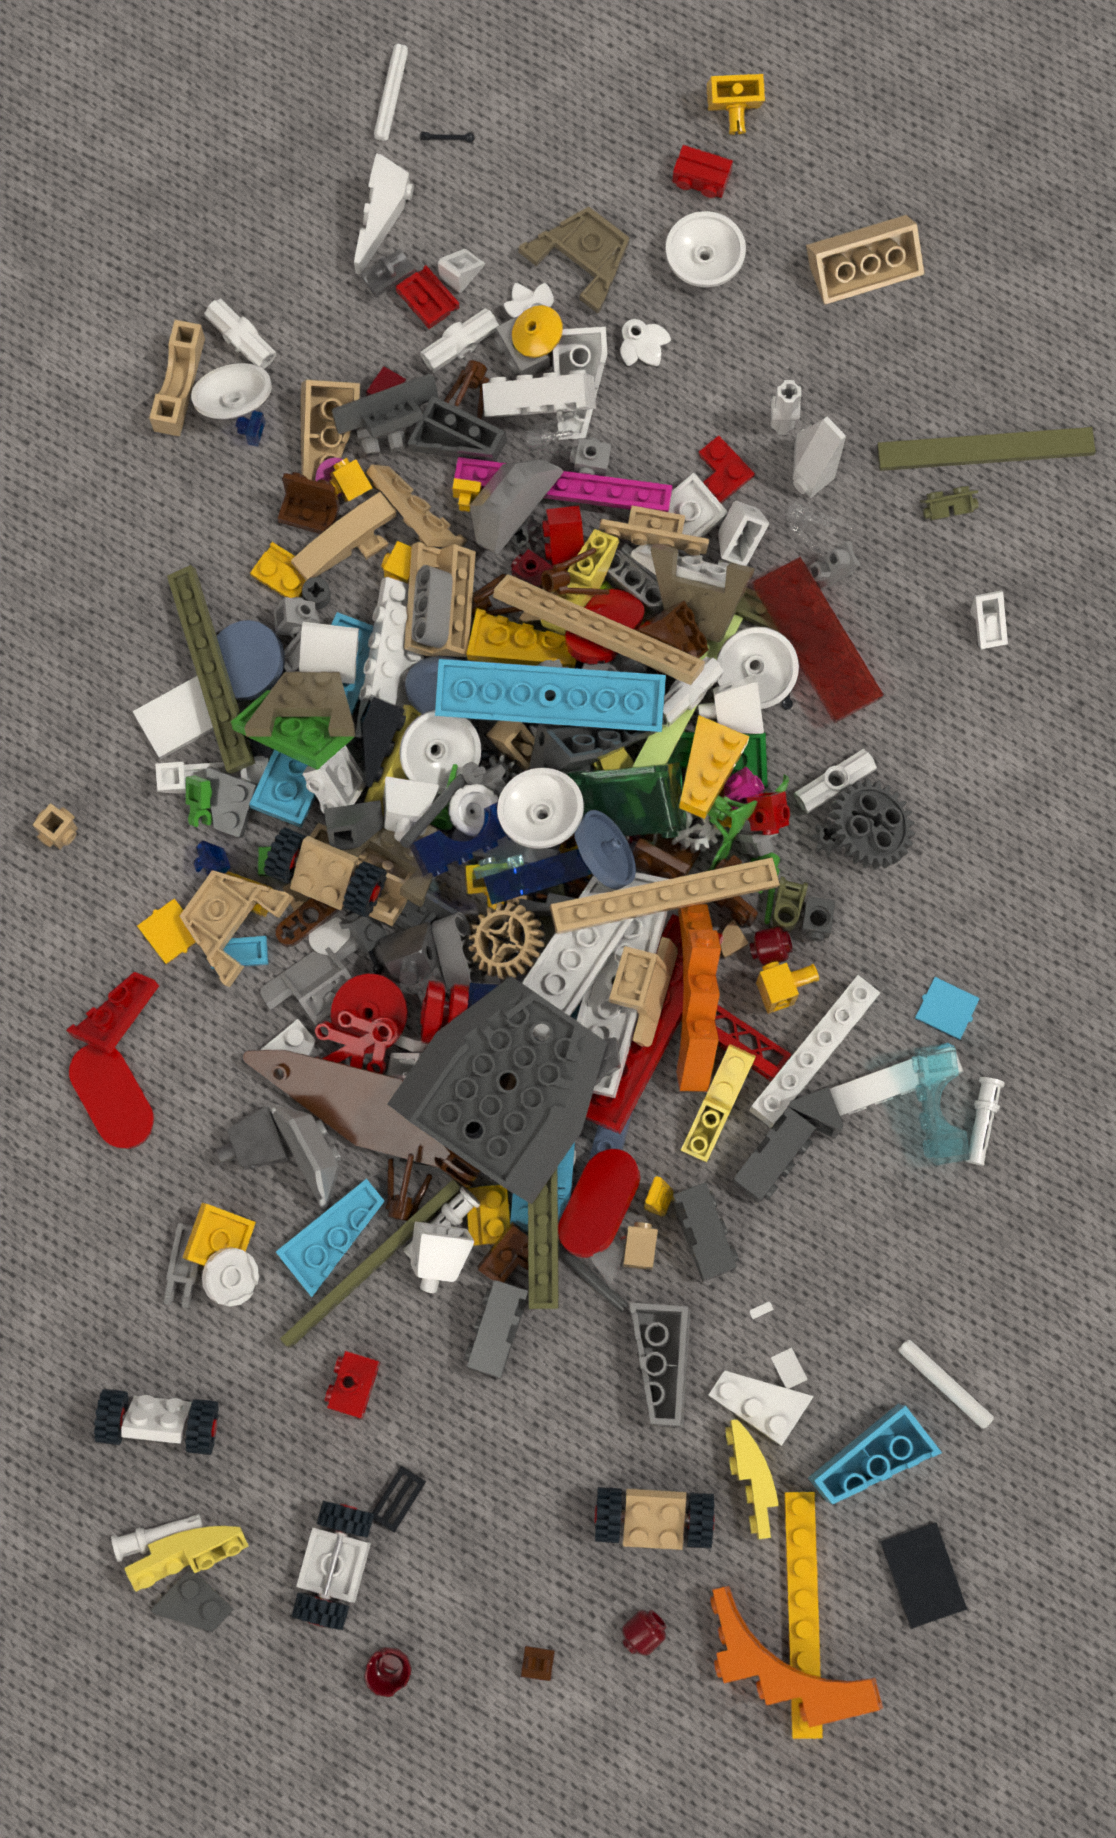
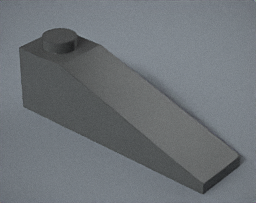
M584 726L546 730L543 761L551 769L566 774L570 771L583 769L657 732Z

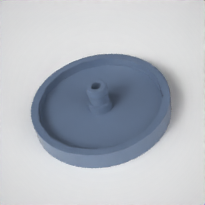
M239 621L223 629L217 635V640L236 700L248 701L259 698L267 690L270 691L282 674L285 653L281 640L274 631L256 621Z
M591 810L583 814L581 823L575 831V839L579 852L589 870L602 884L614 890H619L632 883L636 874L635 860L631 848L619 827L600 811Z

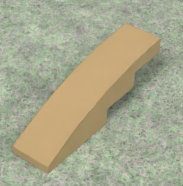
M381 492L377 493L320 534L291 560V563L306 581L319 576L351 556L353 548L373 537L375 529L396 517V510Z

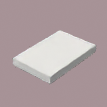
M197 676L133 711L160 760L214 730Z

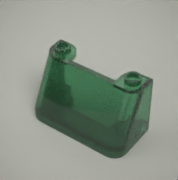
M680 762L566 773L581 791L584 803L583 814L591 810L604 813L618 826L624 836L661 833V838L678 837V831L687 829L685 810L679 808L683 790Z

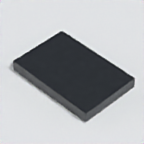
M937 1522L880 1541L910 1629L968 1610Z

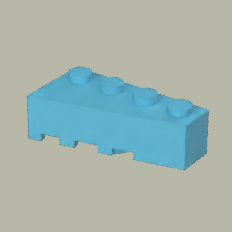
M897 1404L810 1475L808 1479L823 1499L833 1505L942 1452L905 1405Z

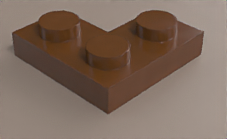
M514 1222L509 1225L477 1266L478 1271L493 1281L497 1280L504 1283L518 1264L529 1271L528 1232Z

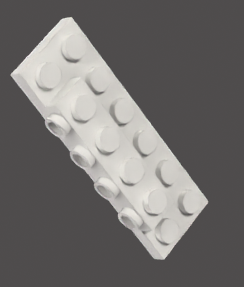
M389 577L381 580L378 604L372 616L374 627L368 640L370 651L363 669L365 674L364 685L359 692L361 703L355 734L359 738H361L360 718L371 694L402 708L403 705H411L405 692L406 677L413 665L424 659L425 656L404 649L409 584Z

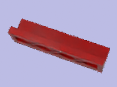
M718 1005L716 1012L721 1015L715 1016V1020L724 1018L730 1020L734 1033L728 1034L716 1026L719 1039L717 1046L727 1051L731 1044L755 1055L756 1057L751 1069L771 1082L792 1054ZM737 1026H739L744 1031L738 1032ZM750 1034L755 1037L758 1049L751 1050L739 1041V1036ZM760 1041L768 1047L761 1048ZM774 1049L783 1058L775 1066L763 1058L762 1052Z

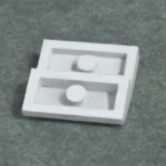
M303 622L299 672H339L342 683L355 684L359 628Z

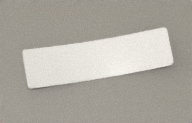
M767 1302L750 1310L752 1319H755L774 1309L771 1303ZM792 1348L771 1357L787 1389L807 1380Z

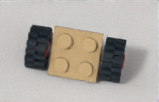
M286 827L279 831V835H276L275 842H272L271 850L267 853L268 858L264 863L266 875L285 883H289L292 879L290 889L338 910L345 908L363 917H368L372 913L374 906L376 907L377 900L381 897V891L384 889V882L387 878L386 870L365 861L356 868L358 857Z
M598 1487L594 1522L596 1523L595 1542L619 1543L621 1521V1523H624L623 1546L682 1550L684 1527H687V1547L712 1548L715 1520L714 1494L690 1492L687 1514L685 1513L686 1492L626 1489L625 1510H622L621 1513L622 1488Z

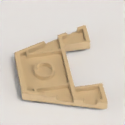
M212 870L183 910L180 918L196 943L200 945L206 954L210 965L215 968L221 982L225 986L230 987L245 966L224 951L225 946L256 903L280 918L294 897L283 891Z

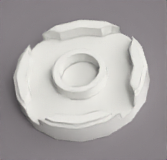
M233 1247L223 1248L212 1254L205 1263L202 1273V1284L207 1296L215 1303L230 1307L241 1305L250 1299L254 1293L252 1291L259 1280L258 1266L254 1258L245 1251Z

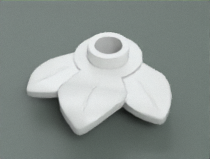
M515 283L511 294L512 301L504 303V308L511 317L515 318L533 306L543 305L551 307L554 298L552 291L546 283L538 286L534 292Z
M631 319L622 327L621 334L624 341L620 347V355L627 366L633 365L639 358L646 364L657 367L661 360L660 346L669 343L671 338L668 332L657 324L646 325L641 320ZM637 328L640 335H633L631 329Z

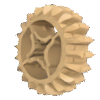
M512 902L507 903L506 907L501 903H497L496 911L491 907L486 908L488 916L478 915L481 923L479 925H472V928L476 930V934L468 936L470 940L475 942L468 947L471 952H475V955L472 957L473 961L480 963L478 966L480 970H487L489 976L495 977L497 975L501 980H505L507 975L516 979L517 971L522 975L527 974L525 966L528 965L532 968L535 964L532 959L534 957L539 958L541 955L537 952V948L545 946L544 942L538 940L545 935L544 931L538 929L541 922L534 919L535 914L530 910L526 912L524 906L518 905L516 907ZM509 920L499 930H493L498 924ZM521 925L525 932L524 944L520 941ZM498 937L510 939L515 945L503 943ZM489 938L493 941L492 957L488 948ZM514 952H520L514 959L504 962Z

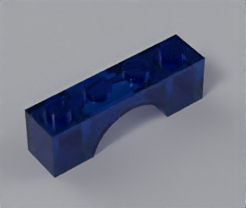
M498 802L484 808L482 828L469 841L452 840L438 830L413 842L410 849L423 876L432 873L433 877H436L448 871L447 865L454 861H457L458 865L473 859L472 852L482 848L485 853L499 846L497 840L507 836V834L502 829L498 818Z
M576 848L483 877L491 905L593 873L584 862L579 849Z

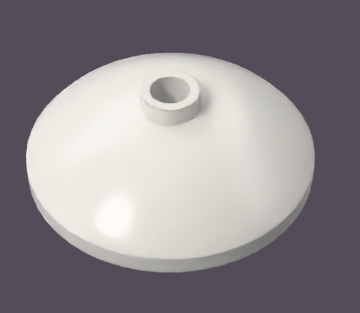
M702 211L683 217L672 227L666 240L665 252L671 270L681 280L698 287H714L728 282L739 272L745 259L746 245L741 230L732 220L719 213ZM705 254L709 256V259L702 260L700 256Z
M246 363L231 364L217 368L204 375L195 384L191 393V399L195 409L202 415L213 419H234L247 415L259 408L268 398L272 389V383L269 374L257 365Z
M749 627L733 634L723 644L716 659L724 671L722 677L717 680L719 686L756 675L761 709L774 706L782 701L791 692L798 677L799 664L794 647L781 633L767 627ZM758 660V667L755 669L750 668L751 661Z
M435 710L426 712L417 717L408 726L402 737L399 753L401 766L409 780L439 785L438 794H442L447 787L453 764L458 765L456 777L458 774H462L465 764L474 762L479 765L481 743L478 733L466 718L435 716ZM437 745V752L432 754L431 747Z
M550 768L531 769L515 776L502 790L497 806L500 825L507 836L522 846L536 849L556 846L567 840L577 830L584 812L583 798L577 784L568 775ZM541 814L548 815L545 819L538 818Z

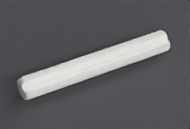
M395 44L393 47L374 130L376 140L387 141L408 54V48L405 45Z
M908 1339L899 1347V1352L983 1429L990 1425L994 1417L918 1346Z

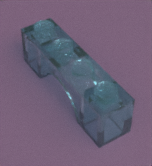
M950 1043L914 1048L915 1056L912 1057V1067L914 1073H918L919 1084L916 1085L915 1089L918 1101L922 1102L923 1113L919 1114V1120L922 1130H925L927 1141H923L925 1157L929 1158V1161L935 1165L970 1160L967 1132L960 1127L950 1125L943 1117L940 1108V1098L944 1087L950 1080L959 1075L956 1048Z

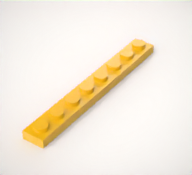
M784 1492L789 1663L804 1673L821 1677L815 1492ZM802 1698L791 1699L792 1739L823 1738L822 1725L809 1728L808 1722H803L799 1710V1703H803Z

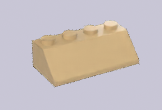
M907 215L806 245L810 269L824 305L925 274L917 223Z

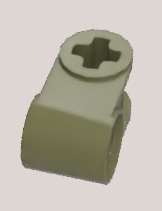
M781 876L780 885L775 897L776 903L772 915L773 927H781L783 931L791 932L799 919L808 883L800 884L788 881L785 877ZM787 913L792 917V921L784 923L779 919L778 915Z

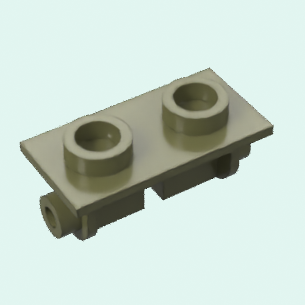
M969 485L953 488L952 494L943 495V491L927 493V499L920 500V503H926L927 508H923L924 518H930V521L950 517L948 506L953 507L954 515L974 512V509H978L979 505L977 498H973L972 494L978 493V490H970Z

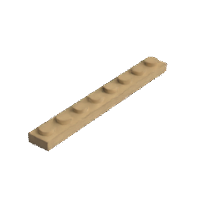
M509 574L494 588L493 597L506 604L512 605L689 685L693 684L704 669L705 661Z
M772 857L554 903L550 905L556 934L777 888L780 884Z

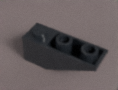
M372 694L360 718L364 783L368 787H372L373 782L378 783L384 770V767H381L382 761L385 756L389 757L395 745L392 738L396 730L401 731L406 720V716L403 715L405 710L402 707Z

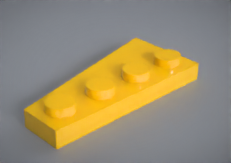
M477 608L466 654L468 661L538 666L543 661L559 659L563 668L568 666V668L577 669L578 660L568 653V648L564 643L565 636L548 630L542 632L534 629L532 625L526 623L520 625L509 621L507 617L501 615L495 617L486 614L485 610Z
M698 715L679 804L680 809L703 819L706 818L746 748L750 736Z

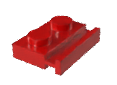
M427 265L423 267V270L415 272L396 286V292L428 329H431L448 317L452 311L459 309L460 303Z

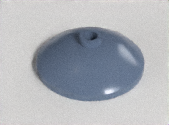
M432 656L422 659L413 665L406 677L405 692L409 702L418 712L424 714L435 710L439 659H461L447 656Z

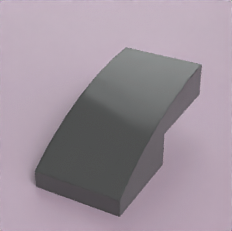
M548 893L546 904L520 899L519 905L524 906L526 912L529 910L533 912L535 916H552L551 904L576 898Z

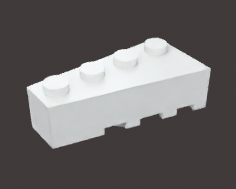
M586 370L569 371L570 375L559 376V372L544 373L542 378H533V375L516 376L517 380L506 381V377L490 378V383L482 384L485 417H506L596 409L594 376L586 374Z

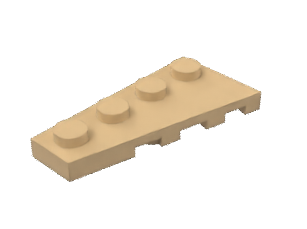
M372 464L366 473L373 480L372 484L374 487L383 492L393 508L398 510L404 517L403 521L405 524L413 528L419 535L418 538L423 544L434 547H448L453 544L461 547L464 546L467 540L461 534L455 536L448 530L451 525L444 518L439 519L429 512L431 506L424 499L422 500L418 496L411 495L413 489L389 466Z

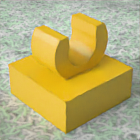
M454 478L452 487L453 498H459V511L470 512L471 501H474L482 491L481 482Z

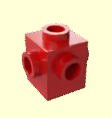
M785 791L761 792L747 797V804L754 800L758 802L752 815L748 818L751 831H762V835L778 834L780 828L789 825L790 809L787 805Z

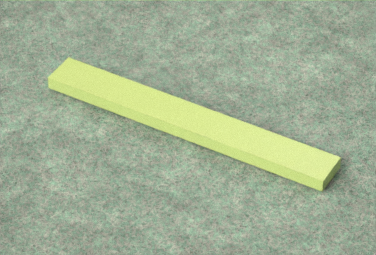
M737 614L734 615L724 638L719 643L707 640L709 650L699 659L703 660L706 656L717 659L721 647L737 632L743 617ZM696 707L692 710L687 709L669 728L662 726V732H657L647 738L625 782L651 794Z

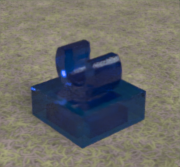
M254 410L250 419L246 417L237 418L235 425L238 428L237 433L246 435L249 445L259 446L266 424L264 414Z
M204 840L196 846L199 856L193 863L196 872L199 873L202 868H205L207 876L212 870L226 874L231 868L224 848Z

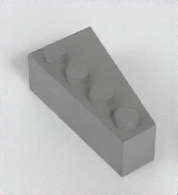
M629 1303L650 1422L654 1426L683 1428L691 1310L688 1306Z

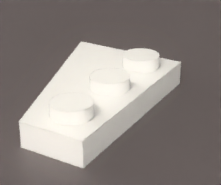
M728 1371L722 1373L708 1394L709 1397L780 1446L783 1445L814 1397Z

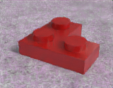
M719 435L698 453L704 462L715 472L703 483L721 504L755 476V473Z

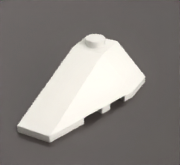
M828 417L821 419L814 425L808 426L805 430L802 429L796 435L793 484L801 494L806 493L810 498L835 479L846 439L845 434Z
M640 545L634 549L631 557L656 575L651 555V547L653 545ZM701 555L678 556L676 576L725 588L726 569L731 562L719 559L718 564L702 561L703 556Z

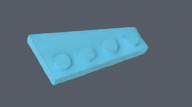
M367 1179L276 1251L277 1255L311 1297H313L339 1260L384 1203L383 1198Z

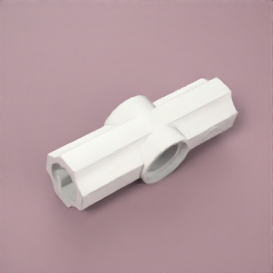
M221 299L214 300L208 305L204 313L205 318L222 333L224 340L228 344L231 343L236 348L235 351L237 353L241 352L254 365L263 369L273 362L277 356L276 352L258 335L257 330L248 319L243 316L240 318Z
M485 308L463 324L457 322L448 327L443 333L442 338L420 352L421 357L431 371L436 372L455 358H464L463 355L469 350L471 352L474 351L479 342L496 332V327L499 324L491 311Z
M784 380L783 384L777 387L776 396H772L771 428L776 430L778 435H787L794 428L795 421L800 420L801 387L796 385L794 380Z
M707 656L703 659L705 661L704 669L692 685L678 679L673 683L669 692L664 696L662 726L669 728L687 709H694L703 699L706 691L722 677L724 671L716 659L713 657L708 658Z
M862 749L839 765L830 767L826 770V773L796 791L794 796L801 809L808 814L835 797L849 784L852 785L877 770V766L869 752ZM832 776L841 779L842 785L833 786L828 779Z

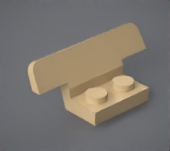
M664 937L661 938L657 954L624 946L609 997V1003L637 1009V1013L640 1015L632 1041L643 1047H649L653 1042L677 958V947L670 939Z

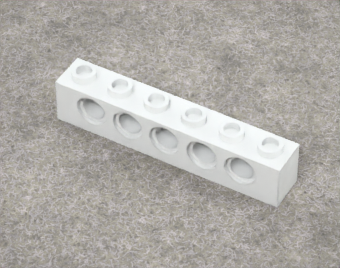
M857 975L753 1103L749 1111L772 1128L783 1115L790 1101L797 1098L877 999L880 992Z

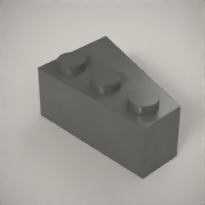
M432 396L422 414L423 420L418 422L407 444L413 452L496 462L507 441V436L504 430Z
M494 1280L492 1289L487 1288L483 1300V1305H486L483 1317L478 1315L473 1330L474 1333H477L474 1345L469 1343L464 1360L468 1361V1369L498 1379L502 1378L529 1296L527 1290Z

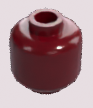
M779 926L755 932L754 942L749 943L752 958L759 959L763 966L776 961L779 963L785 962L789 958V953L793 952L788 931H783Z
M639 1610L623 1625L622 1633L625 1639L622 1642L632 1654L638 1652L644 1656L650 1655L665 1641V1629L667 1626L655 1611Z

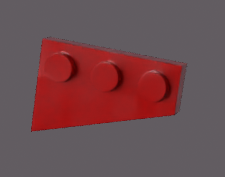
M133 972L108 994L106 1002L97 1009L92 1007L86 1013L88 1017L78 1026L71 1025L66 1031L72 1037L111 1054L158 989V983L154 979Z

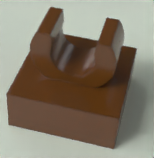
M525 1646L521 1677L550 1681L555 1650Z

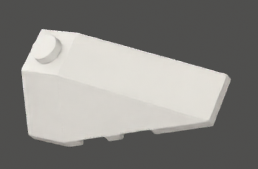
M376 154L368 187L370 188L369 200L371 204L365 203L363 224L366 225V228H361L354 259L356 274L363 272L402 213L406 200H411L414 185L410 184L409 173L381 154Z
M606 327L563 329L559 343L552 350L553 372H559V376L570 375L569 371L586 370V374L594 376L595 399L607 357ZM593 409L557 412L558 439L586 438Z

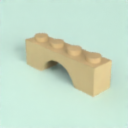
M179 320L174 321L168 344L169 358L166 377L161 391L155 394L149 418L154 432L181 436L205 342V336L200 324Z

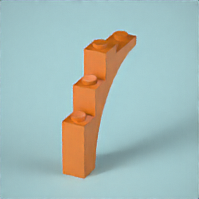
M697 904L678 909L683 950L684 990L682 1032L676 1074L680 1091L708 1092L719 1040L715 1016L720 996L716 972L721 946L717 930H713L708 905Z
M730 1587L712 1590L714 1595L710 1598L712 1610L715 1615L719 1614L721 1626L718 1627L719 1638L722 1645L726 1644L727 1646L726 1651L716 1653L717 1659L714 1660L718 1678L722 1677L724 1683L759 1675L760 1681L756 1682L757 1691L760 1699H765L766 1706L801 1697L803 1702L799 1703L801 1718L803 1722H808L809 1728L883 1709L876 1678L854 1681L826 1679L804 1673L783 1662L766 1649L749 1630L736 1607Z

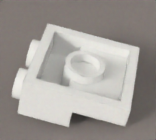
M346 745L318 770L307 766L302 774L305 778L307 789L316 795L323 813L324 809L354 805L366 786L364 774Z

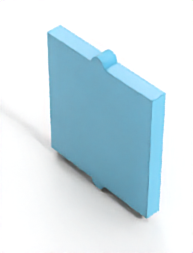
M934 977L927 994L922 996L923 1002L915 1019L960 1040L968 1022L973 1020L972 1014L980 998Z

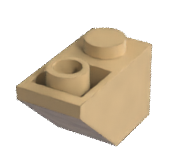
M634 1222L633 1227L628 1226L623 1267L652 1270L658 1229H651L652 1224Z

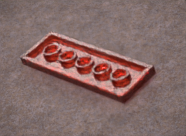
M801 557L753 581L752 586L779 632L794 647L800 667L834 724L883 698L884 694Z

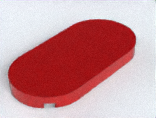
M608 589L610 591L608 595H594L584 607L633 630L639 628L644 616L642 602L631 593L618 589ZM568 630L566 631L564 643L568 648V653L580 662L598 664V661L605 660L604 663L615 659L619 654Z
M86 1045L81 1048L71 1060L69 1078L98 1133L104 1141L116 1148L132 1149L140 1146L149 1138L152 1132L154 1112L124 1057L116 1048H114L111 1054L92 1045Z
M608 1149L599 1152L590 1159L558 1224L560 1242L568 1252L577 1257L594 1256L593 1254L599 1251L603 1252L611 1245L639 1187L641 1176L637 1163L626 1151Z

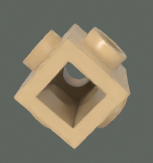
M50 803L46 809L38 814L33 823L34 828L39 833L37 838L49 848L55 845L61 850L64 845H69L77 834L75 831L78 827L73 822L75 817L65 808L61 807L59 810Z

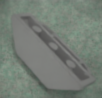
M543 459L503 464L470 504L476 543L498 555L564 472L562 468Z
M274 1103L268 1105L320 1207L323 1210L328 1208L340 1171L337 1161L341 1160V1157L334 1144L328 1146L324 1136L328 1135V1132L321 1119L315 1122L311 1114Z

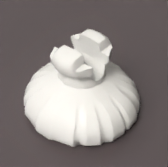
M465 785L463 788L458 789L451 797L448 808L450 821L457 830L468 836L486 835L499 824L497 813L499 799L494 794V791L484 785Z

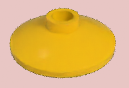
M538 305L528 308L520 314L512 329V341L515 348L522 355L530 358H538L550 353L561 339L563 332L562 320L559 314L548 306Z

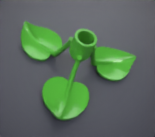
M784 774L783 783L775 792L786 791L789 783L787 775ZM718 795L707 815L711 817L709 821L718 828L724 839L710 869L707 871L714 870L724 858H727L735 840L734 837L741 831L745 821L752 815L758 803L756 800L743 804L733 801L726 796L722 798ZM731 806L738 807V809L731 811ZM727 816L732 818L729 834L718 819L724 821Z

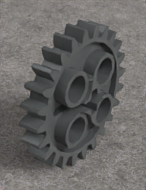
M867 779L863 783L856 781L852 785L849 784L835 796L837 800L830 805L834 810L828 814L834 821L828 827L836 829V833L831 838H839L840 842L836 846L837 849L845 847L844 857L846 858L852 854L854 856L853 864L862 860L863 868H867L872 864L874 870L881 866L885 869L900 861L908 853L907 848L913 845L909 839L915 835V832L909 830V828L915 822L907 820V816L912 811H904L903 807L907 802L906 800L898 802L899 792L891 795L889 785L881 789L880 781L872 785L870 780Z

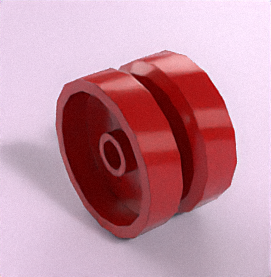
M428 980L420 1016L421 1043L429 1044L441 1027L443 1028L467 1010L469 985L454 983L450 988L447 1001L445 1000L444 983Z

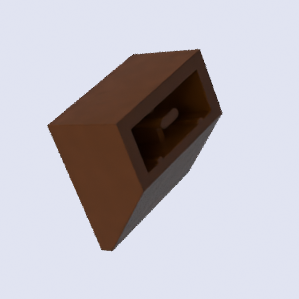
M681 601L647 620L636 630L697 658L702 657L709 650L706 637L700 632L695 622L694 614L687 607L685 601ZM656 670L659 675H666V678L669 677V675Z

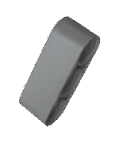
M616 549L612 561L618 563L619 566L614 569L609 568L605 579L618 590L629 592L638 598L644 606V612L652 615L660 613L664 607L658 582L621 551ZM630 578H635L640 583L635 586H630L625 581ZM654 595L657 596L660 599V601L657 603H650L647 601L646 598L648 596Z
M423 565L416 575L411 633L412 639L415 642L440 649L446 644L449 635L453 579L449 572L429 565Z
M458 912L434 921L432 923V934L448 992L454 983L469 985V995L482 991L484 979L482 971L478 967L479 963L474 962L472 959L475 952H471L468 948L474 944V941L468 937L471 935V930L465 915Z

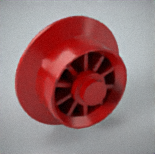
M362 974L348 980L336 993L331 1006V1023L334 1029L359 1037L369 1032L353 1026L349 1028L342 1027L338 1022V1015L343 1010L352 1009L356 1012L357 1016L371 1021H375L379 1017L391 1018L397 1024L399 1033L397 1039L392 1044L387 1045V1048L400 1038L407 1022V1003L402 991L393 981L378 974ZM344 1014V1019L347 1022H351V1017L348 1014ZM382 1026V1032L388 1035V1029L385 1026ZM375 1043L366 1047L365 1054L374 1053Z

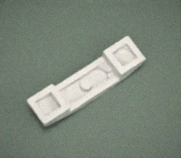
M254 757L255 764L232 775L259 784L268 764V757ZM184 762L156 763L157 792L186 794V776L196 775L207 779V767H213L226 772L224 762L184 765Z

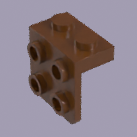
M300 473L283 474L282 481L286 494L277 518L278 522L322 534L335 523L340 509L336 488L328 481L318 480L316 482L307 479L306 476Z
M652 825L644 839L640 838L633 850L636 869L647 875L667 879L687 876L700 855V849L696 853H691L690 847L681 851V843L672 844L673 835L666 836L667 830L658 825Z
M733 855L729 860L724 858L715 869L742 864V861ZM740 896L712 901L718 907L722 908L725 906L733 912L730 916L741 926L747 924L751 927L758 915V912Z

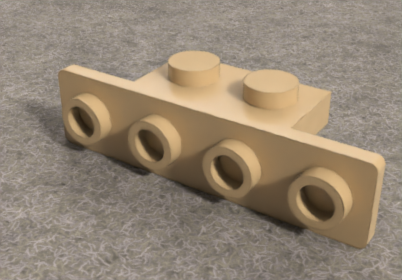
M631 506L628 524L601 519L599 531L616 537L618 540H630L636 545L660 544L683 550L690 555L706 554L709 539L682 534L685 515L638 506Z

